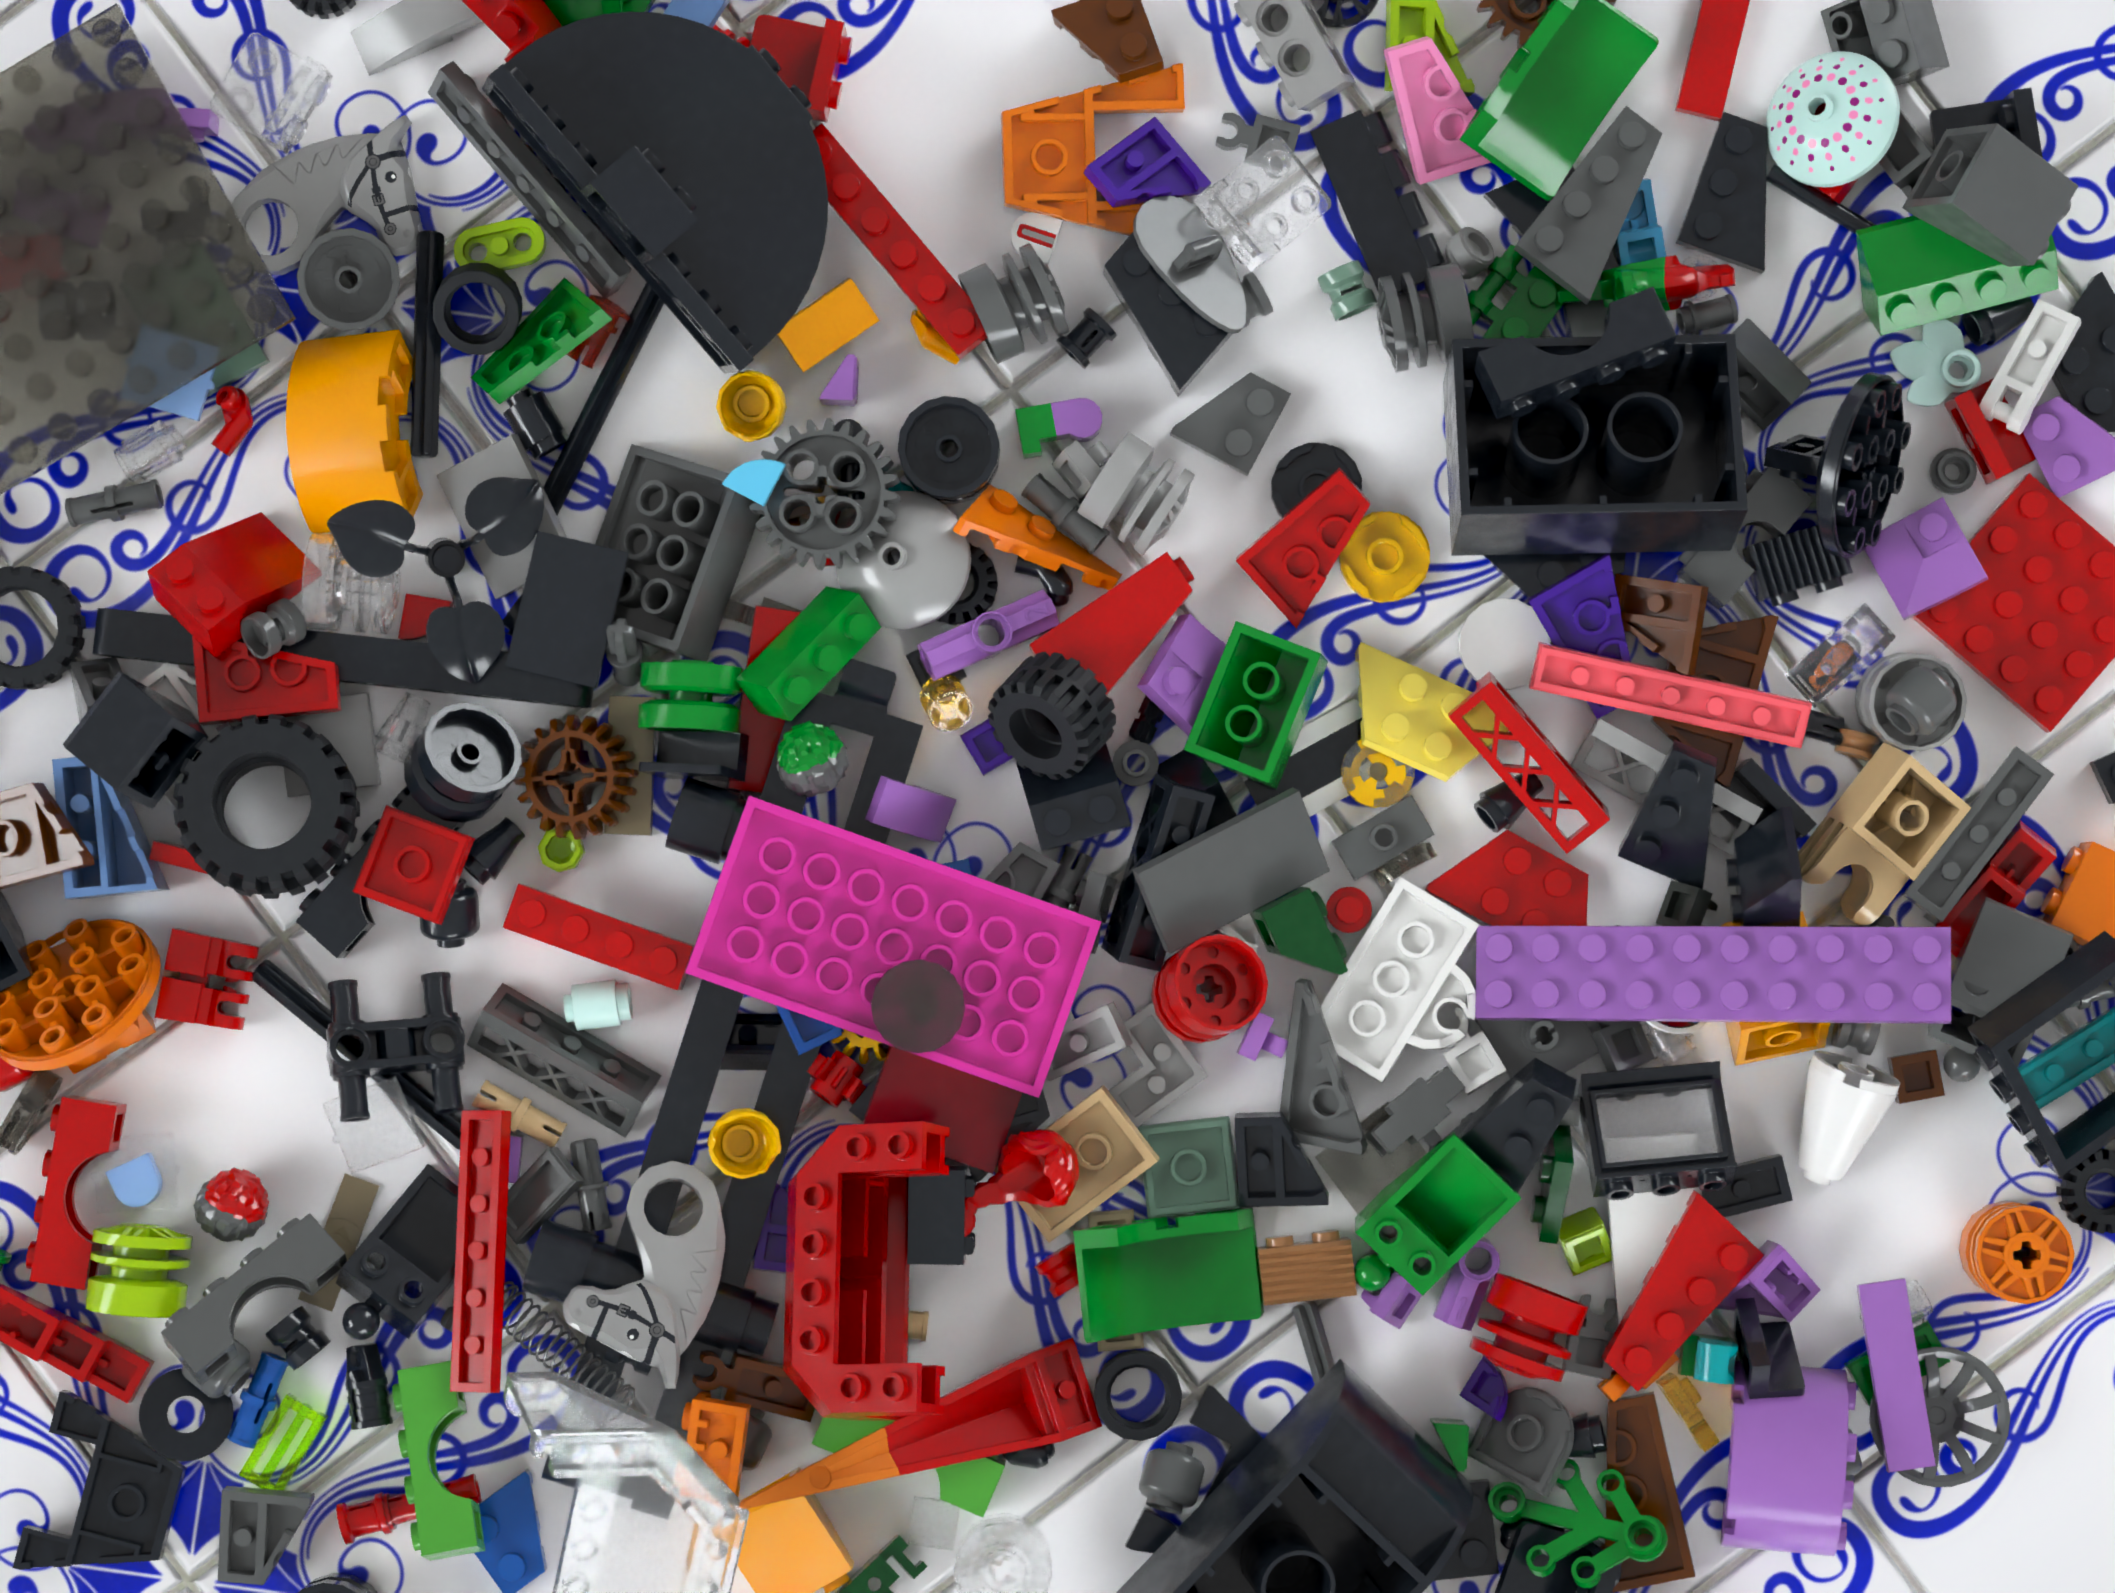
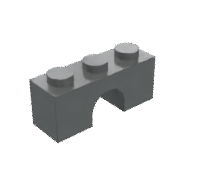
M1766 467L1762 472L1754 468L1746 476L1748 511L1740 530L1744 526L1754 525L1763 528L1774 538L1783 536L1814 499L1789 478L1780 476L1777 468ZM1735 539L1731 551L1682 552L1678 560L1684 565L1676 575L1687 584L1709 587L1707 601L1717 609H1720L1730 601L1755 570L1739 556Z

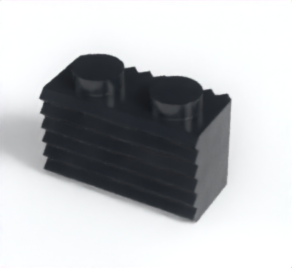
M1819 525L1752 544L1742 549L1745 562L1755 570L1750 578L1757 601L1770 599L1773 607L1799 599L1797 590L1810 586H1815L1817 594L1843 586L1841 577L1853 573L1849 558L1833 556L1826 551L1821 540Z

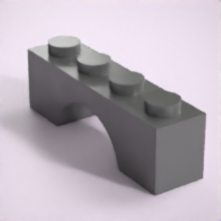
M311 1213L301 1220L294 1218L287 1222L276 1235L278 1239L264 1250L259 1247L251 1251L240 1262L239 1266L241 1268L228 1279L221 1277L215 1280L204 1290L202 1294L204 1298L190 1309L187 1307L179 1309L166 1321V1328L161 1332L166 1346L200 1385H203L238 1356L234 1342L235 1323L243 1307L253 1297L273 1288H293L313 1296L339 1275L341 1268L347 1262L346 1254Z

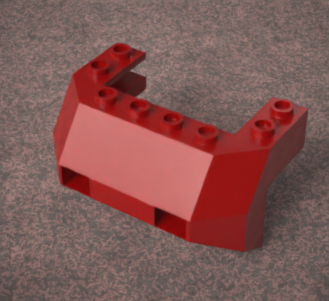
M925 1121L839 1125L788 1183L783 1371L822 1417L857 1421H896L906 1415H944V1405H940V1376H945V1366H922V1363H908L910 1264H907L909 1177L949 1175V1165H945V1137H950L949 1127Z

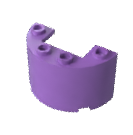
M1735 1361V1381L1731 1386L1730 1400L1732 1423L1726 1499L1723 1501L1720 1546L1833 1557L1837 1550H1845L1847 1523L1842 1522L1843 1509H1852L1854 1493L1853 1481L1846 1480L1847 1462H1855L1857 1450V1434L1848 1433L1849 1410H1855L1856 1382H1848L1846 1370L1800 1366L1805 1383L1804 1395L1749 1399L1741 1362Z

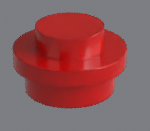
M1354 887L1338 889L1329 897L1326 904L1327 919L1340 932L1354 933L1360 931L1371 919V901L1360 889Z

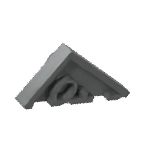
M1300 978L1295 982L1280 1112L1284 1114L1300 1143L1362 1155L1367 1151L1368 1144L1312 980Z

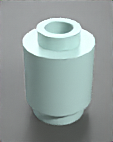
M615 979L575 984L571 986V994L564 995L563 997L567 1023L575 1022L577 1031L622 1025V1020L633 1019L629 983L618 984Z

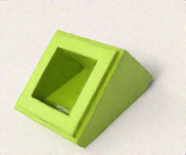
M1589 1207L1562 1219L1558 1241L1573 1276L1612 1261L1611 1242L1605 1225L1594 1207Z

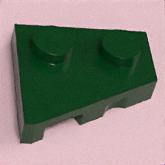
M1558 1125L1547 1144L1546 1155L1541 1157L1538 1177L1539 1182L1542 1183L1540 1195H1534L1530 1214V1222L1537 1223L1539 1242L1558 1243L1574 1166L1571 1128L1569 1125Z

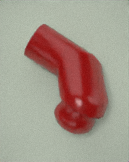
M227 385L222 387L216 394V403L221 406L225 425L211 444L230 457L251 430L254 420L249 397L242 389Z

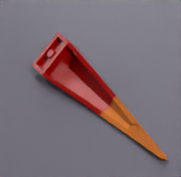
M1064 1339L1026 1354H1021L941 1396L940 1405H944V1415L903 1416L743 1500L738 1507L743 1509L1062 1442L1102 1427L1074 1339Z

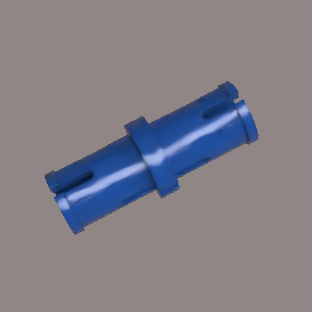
M268 1351L261 1352L260 1360L249 1387L243 1388L239 1398L243 1402L227 1436V1439L231 1442L252 1449L257 1445L256 1442L268 1412L275 1410L278 1401L274 1398L286 1368L289 1366L284 1357Z

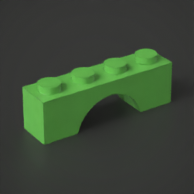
M451 1361L397 1370L399 1384H393L392 1394L395 1409L397 1412H403L405 1429L399 1430L398 1440L402 1457L409 1458L411 1475L405 1476L404 1486L408 1503L415 1504L417 1522H413L410 1525L414 1550H421V1556L430 1561L485 1551L479 1504L472 1499L452 1494L443 1484L436 1465L437 1448L443 1433L455 1420L467 1413L464 1392H450Z
M823 1417L812 1444L835 1453L894 1421H857ZM999 1455L935 1468L940 1482V1500L983 1518L1005 1468L1006 1460L999 1458Z

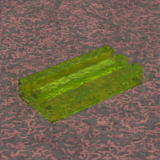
M286 1394L239 1475L261 1489L285 1491L329 1416L312 1409V1406L300 1402L294 1395ZM289 1410H294L297 1412L296 1417L261 1475L254 1472L255 1467ZM306 1418L312 1421L311 1426L277 1483H272L269 1480Z

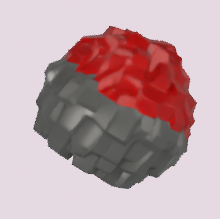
M233 1167L231 1170L220 1171L210 1181L202 1185V1189L196 1196L193 1206L197 1223L201 1224V1228L206 1233H211L213 1237L221 1241H243L245 1238L253 1237L259 1227L265 1224L268 1215V1193L262 1185L260 1178L248 1170H240Z

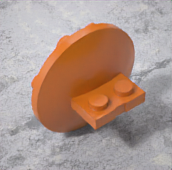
M76 919L69 923L64 930L46 940H36L28 944L26 948L33 975L0 992V1057L8 1064L23 1070L45 1071L68 1066L72 1073L76 1074L107 1058V1055L120 1048L124 1049L156 1032L154 1020L145 1008L151 1000L159 981L160 955L147 933L131 922L118 919H101L87 922L85 919ZM65 938V942L50 948V946Z

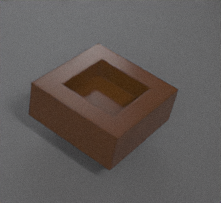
M1932 1049L1887 1058L1890 1074L1901 1083L1898 1089L1899 1094L1895 1098L1896 1103L1901 1104L1945 1096L1936 1050Z

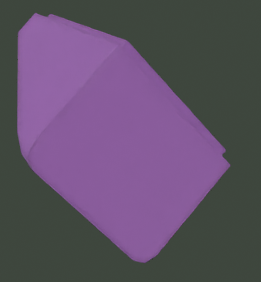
M848 354L821 393L819 398L821 405L855 406L857 404L859 361L855 354Z

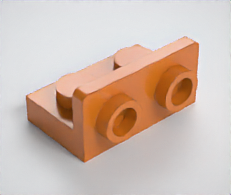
M705 1391L697 1394L692 1399V1403H686L682 1416V1430L688 1431L686 1448L680 1449L676 1461V1476L682 1477L680 1491L729 1500H736L739 1497L750 1404L711 1398V1392Z

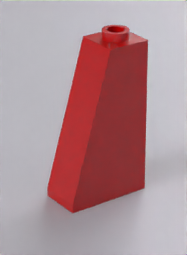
M1166 552L1030 643L1029 648L1034 656L1041 652H1046L1051 656L1055 652L1063 654L1066 660L1073 658L1079 661L1082 668L1085 670L1089 668L1095 674L1094 678L1099 683L1102 682L1108 690L1105 693L1107 696L1192 594L1193 589L1189 583L1195 578L1180 556L1172 560L1168 552Z

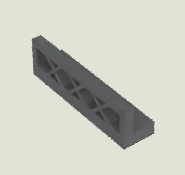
M2017 746L2014 747L1971 803V809L1902 895L1926 912L1923 917L1935 925L1943 922L2053 777L2054 773Z
M504 983L501 984L482 1009L467 1043L469 1047L625 1138L662 1076L585 1030L577 1031L573 1023H567L566 1019ZM488 1027L502 1035L506 1045H498L483 1036L486 1028ZM532 1053L541 1058L546 1068H538L531 1064L526 1054ZM565 1077H573L582 1082L586 1091L579 1092L570 1087ZM613 1100L628 1109L626 1117L623 1118L611 1111L605 1101Z

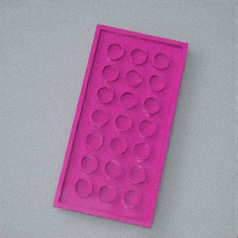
M748 796L685 973L1039 1098L1101 921Z

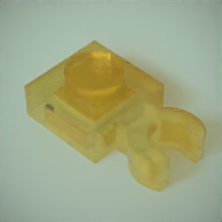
M1669 1372L1655 1381L1700 1449L1706 1452L1720 1442L1696 1405L1702 1398L1688 1377L1679 1380L1675 1374Z

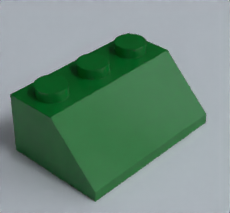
M1236 621L1184 750L1235 774L1277 790L1328 661L1321 653Z

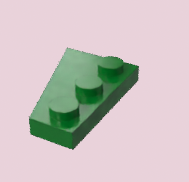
M564 277L517 327L513 338L501 349L496 350L470 378L498 404H501L613 319Z

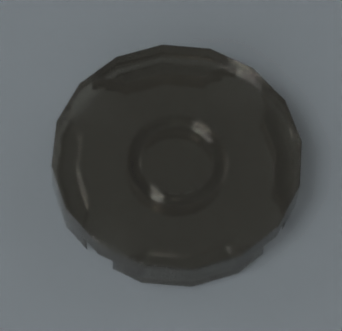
M923 959L904 961L886 970L875 985L870 1003L873 1022L881 1036L897 1049L915 1054L935 1051L950 1042L961 1027L965 1012L963 991L954 975L938 963Z

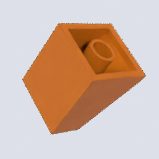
M2093 841L2082 842L2079 847L2073 846L2066 855L2061 867V871L2065 872V875L2058 889L2053 887L2048 892L2040 911L2045 914L2042 921L2073 933V940L2079 945L2084 946L2104 931L2115 938V851Z

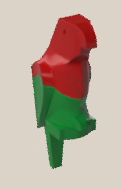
M1676 255L1660 257L1602 271L1601 280L1598 281L1590 300H1603L1604 307L1608 308L1611 302L1654 287L1664 310H1676L1680 308L1683 299L1691 298L1704 290L1736 286L1734 268L1728 264L1689 267L1680 263ZM1566 289L1557 291L1558 302L1580 301Z

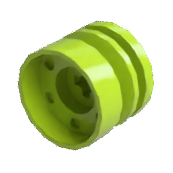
M121 1223L112 1227L93 1229L92 1241L113 1245V1250L91 1252L90 1260L111 1266V1274L96 1275L88 1278L85 1309L119 1316L170 1318L176 1311L186 1307L188 1285L177 1280L168 1279L167 1277L168 1270H181L190 1267L191 1259L170 1255V1250L191 1249L193 1236L175 1232L165 1226L138 1223Z

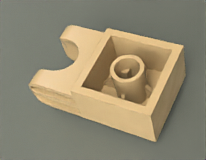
M1883 742L1798 851L1802 880L1809 884H1824L1837 871L1851 864L1852 878L1840 902L1843 913L1856 925L1872 924L1880 917L1909 879L1915 881L1971 807L1910 754Z

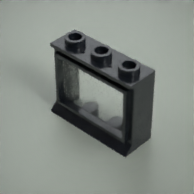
M1720 1061L1581 1074L1577 1097H1580V1116L1593 1197L1606 1196L1609 1200H1624L1633 1196L1634 1193L1653 1192L1657 1196H1668L1679 1192L1680 1189L1699 1187L1701 1191L1711 1192L1721 1190L1727 1185L1733 1184L1737 1162H1735L1722 1089Z

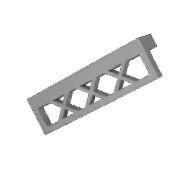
M1598 718L1572 761L1571 766L1641 805L1647 792L1640 794L1631 789L1626 770L1646 765L1654 770L1656 776L1667 755ZM1597 738L1614 747L1619 766L1598 771L1584 763ZM1621 752L1637 761L1624 764ZM1621 772L1624 784L1607 775ZM1715 783L1713 803L1718 806L1712 807L1711 814L1727 810L1742 819L1729 842L1713 835L1710 828L1709 843L1733 856L1734 839L1745 833L1751 824L1755 825L1763 809Z

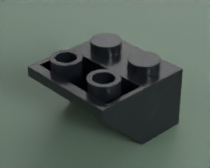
M119 671L63 745L114 789L153 810L181 774L180 769L185 759L192 760L199 751L195 748V745L203 737L208 739L209 736L191 711Z

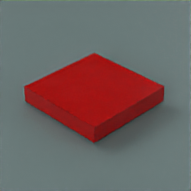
M386 805L352 892L442 925L475 838Z

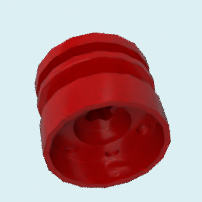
M1216 934L1201 937L1165 960L1161 971H1158L1154 976L1151 995L1155 1013L1168 1031L1181 1040L1201 1044L1219 1040L1256 1018L1266 1001L1268 980L1264 964L1253 948L1236 937ZM1200 986L1201 992L1208 993L1209 999L1205 1001L1203 994H1197L1196 987Z
M1497 1272L1486 1301L1504 1312L1502 1320L1479 1318L1477 1324L1479 1327L1495 1333V1339L1491 1341L1473 1336L1469 1347L1481 1353L1492 1364L1531 1379H1550L1562 1382L1565 1370L1546 1362L1548 1355L1570 1360L1572 1353L1554 1342L1557 1333L1578 1336L1589 1307L1547 1289Z

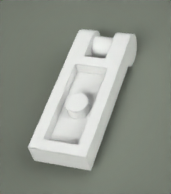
M2038 299L1979 405L1987 420L1992 421L1994 418L2006 423V429L2019 435L2024 431L2033 409L2082 324L2079 317ZM2008 390L2020 396L2015 407L2002 402Z

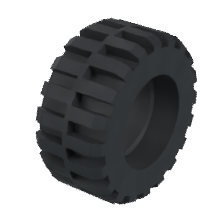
M255 714L242 717V724L232 727L229 722H226L217 727L216 729L219 734L210 741L203 737L195 745L199 752L193 760L185 759L180 769L184 774L182 783H175L173 798L178 802V809L173 811L175 825L181 831L182 836L180 839L185 849L192 855L195 862L215 881L245 896L251 897L253 894H259L264 899H278L280 893L289 892L294 896L305 892L304 886L313 881L319 885L329 877L326 872L334 864L340 866L347 856L344 850L348 842L354 843L358 831L355 827V819L360 816V802L356 798L355 791L357 786L347 764L327 738L322 734H317L309 725L299 720L292 723L287 721L284 716L273 714L269 715L268 720H259ZM265 766H283L295 772L305 782L311 798L309 816L301 830L289 841L266 849L249 847L238 841L227 827L224 818L227 796L235 783L250 771Z

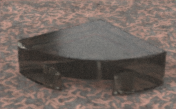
M1423 842L1397 855L1377 868L1373 874L1380 886L1383 887L1438 855L1430 842Z

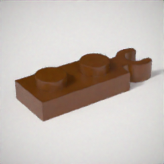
M708 1351L700 1352V1360L703 1363L714 1365V1371L712 1375L706 1378L693 1375L692 1381L698 1388L711 1391L721 1386L723 1388L720 1397L723 1400L750 1404L751 1408L811 1422L815 1407L783 1371V1364L733 1352L729 1365L723 1363L715 1353Z

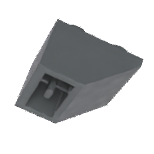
M1846 0L1821 11L1831 51L1853 52L1866 56L1877 63L1889 75L1895 86L1915 81L1950 67L1932 0Z

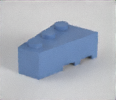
M77 757L52 759L56 803L93 856L95 863L92 866L63 873L65 899H85L170 890L158 862L149 859L151 846L129 797L114 789Z

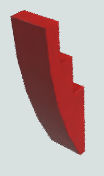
M0 1283L1 1342L37 1362L43 1360L82 1383L88 1381L127 1404L133 1402L155 1361L88 1325Z

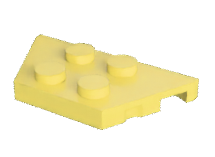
M1360 642L1355 652V660L1358 662L1359 669L1358 701L1359 707L1362 710V721L1360 723L1362 745L1444 782H1447L1461 771L1471 760L1481 755L1448 717V713L1473 692ZM1483 700L1463 716L1473 729L1493 731L1495 714ZM1500 720L1499 731L1508 732L1509 730ZM1482 738L1483 741L1490 747L1492 744V739Z

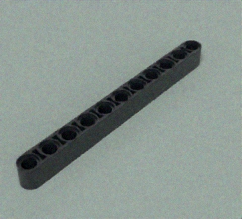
M98 608L92 654L195 666L192 635L172 615ZM307 630L303 640L291 646L282 645L280 651L335 662L338 665L339 682L577 708L592 707L594 688L506 667L507 651L500 652L480 681L469 683L450 674L434 657L428 643ZM242 637L238 640V642L244 643Z

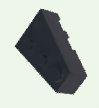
M1132 232L1104 265L1103 275L1129 318L1137 327L1152 356L1157 360L1175 394L1179 397L1232 334L1208 322L1175 293L1140 251Z
M1534 1058L1495 1091L1491 1099L1474 1113H1469L1461 1120L1459 1126L1432 1148H1429L1428 1152L1454 1132L1519 1193L1573 1102L1577 1079Z

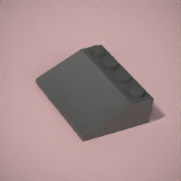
M631 444L595 545L630 553L613 625L617 623V619H626L627 626L634 627L635 638L640 642L692 660H708L756 528L755 524L760 517V514H754L750 510L749 506L755 503L754 501L722 485L730 473Z

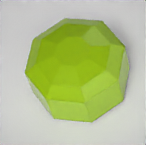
M555 829L545 832L538 845L542 864L560 873L577 868L585 854L582 840L574 839L571 830H569L567 838H559L556 836Z

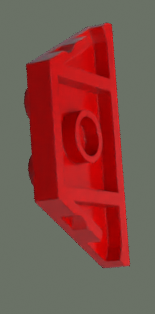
M1505 830L1486 845L1467 856L1457 865L1428 883L1425 891L1489 926H1587L1589 874L1509 830Z

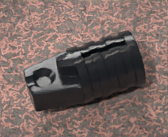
M362 1344L346 1348L347 1372L345 1386L348 1391L347 1400L350 1406L351 1430L393 1424V1418L390 1413L391 1404L388 1398L390 1397L389 1390H387L388 1380L381 1363L377 1344Z

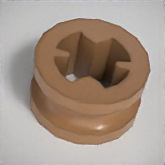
M1843 728L1839 731V733H1842V742L1840 745H1835L1834 751L1848 757L1869 761L1874 755V746L1879 745L1880 740L1878 737Z

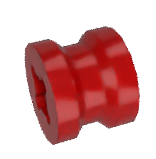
M1074 1242L1065 1245L1034 1266L1039 1275L1047 1277L1050 1282L1049 1291L1054 1298L1079 1284Z

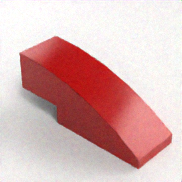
M2021 820L2015 825L1943 922L1933 926L1951 927V954L1956 958L1986 897L2015 909L2026 897V891L2057 858L2056 849Z

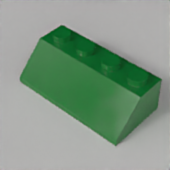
M1914 215L1856 230L1863 309L1880 336L2059 289L2057 251L2052 234L2048 239L2049 247L2046 253L2034 265L2007 267Z

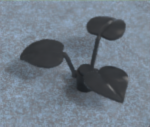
M495 477L479 483L471 490L465 504L466 521L478 533L467 539H461L457 543L448 538H437L430 542L428 546L409 543L408 541L415 530L414 518L404 507L387 500H369L349 505L332 515L327 521V526L335 538L343 558L350 567L364 576L380 578L394 573L403 564L404 550L425 555V562L430 570L445 578V583L448 586L454 608L440 607L433 610L429 615L426 624L428 646L437 661L450 674L463 681L476 683L480 681L487 669L500 654L505 640V627L499 613L485 602L472 601L463 606L454 576L462 570L465 564L464 550L478 544L483 539H485L489 549L499 556L513 555L526 548L534 539L540 527L544 511V496L541 483L536 479Z

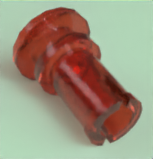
M590 294L589 298L600 306L613 320L566 355L577 361L586 345H589V350L581 364L593 369L594 363L610 334L616 335L619 330L615 326L619 318L621 317L628 321L630 315L613 301Z

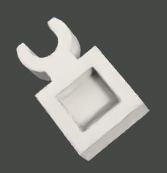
M1458 1007L1454 1012L1460 1020L1458 1029L1465 1034V1037L1453 1044L1454 1048L1444 1053L1443 1056L1454 1074L1465 1086L1466 1094L1470 1095L1507 1073V1069L1483 1030L1472 1037L1469 1035V1020L1466 1018L1464 1011Z

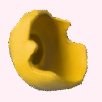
M746 370L731 376L720 388L716 409L721 423L727 432L742 439L744 442H754L770 437L781 426L787 405L784 392L772 377L759 371Z
M738 1108L725 1113L716 1121L707 1141L712 1162L725 1175L739 1179H746L766 1173L782 1149L778 1128L766 1114L751 1108Z

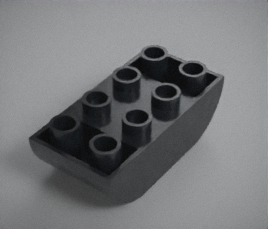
M1339 1359L1116 1593H1422L1448 1562L1464 1534L1472 1511V1487L1469 1481L1347 1364Z

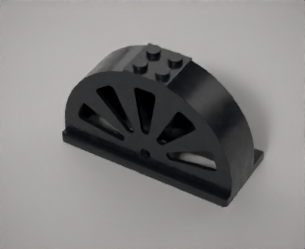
M620 12L581 19L557 28L535 40L506 64L499 66L487 77L482 90L724 374L740 372L784 328L797 311L810 288L823 251L828 221V191L819 145L809 123L813 119L812 115L807 111L812 106L810 101L796 85L793 84L790 88L787 87L777 75L781 70L780 65L765 48H762L759 52L753 45L747 48L722 32L679 16L654 12Z

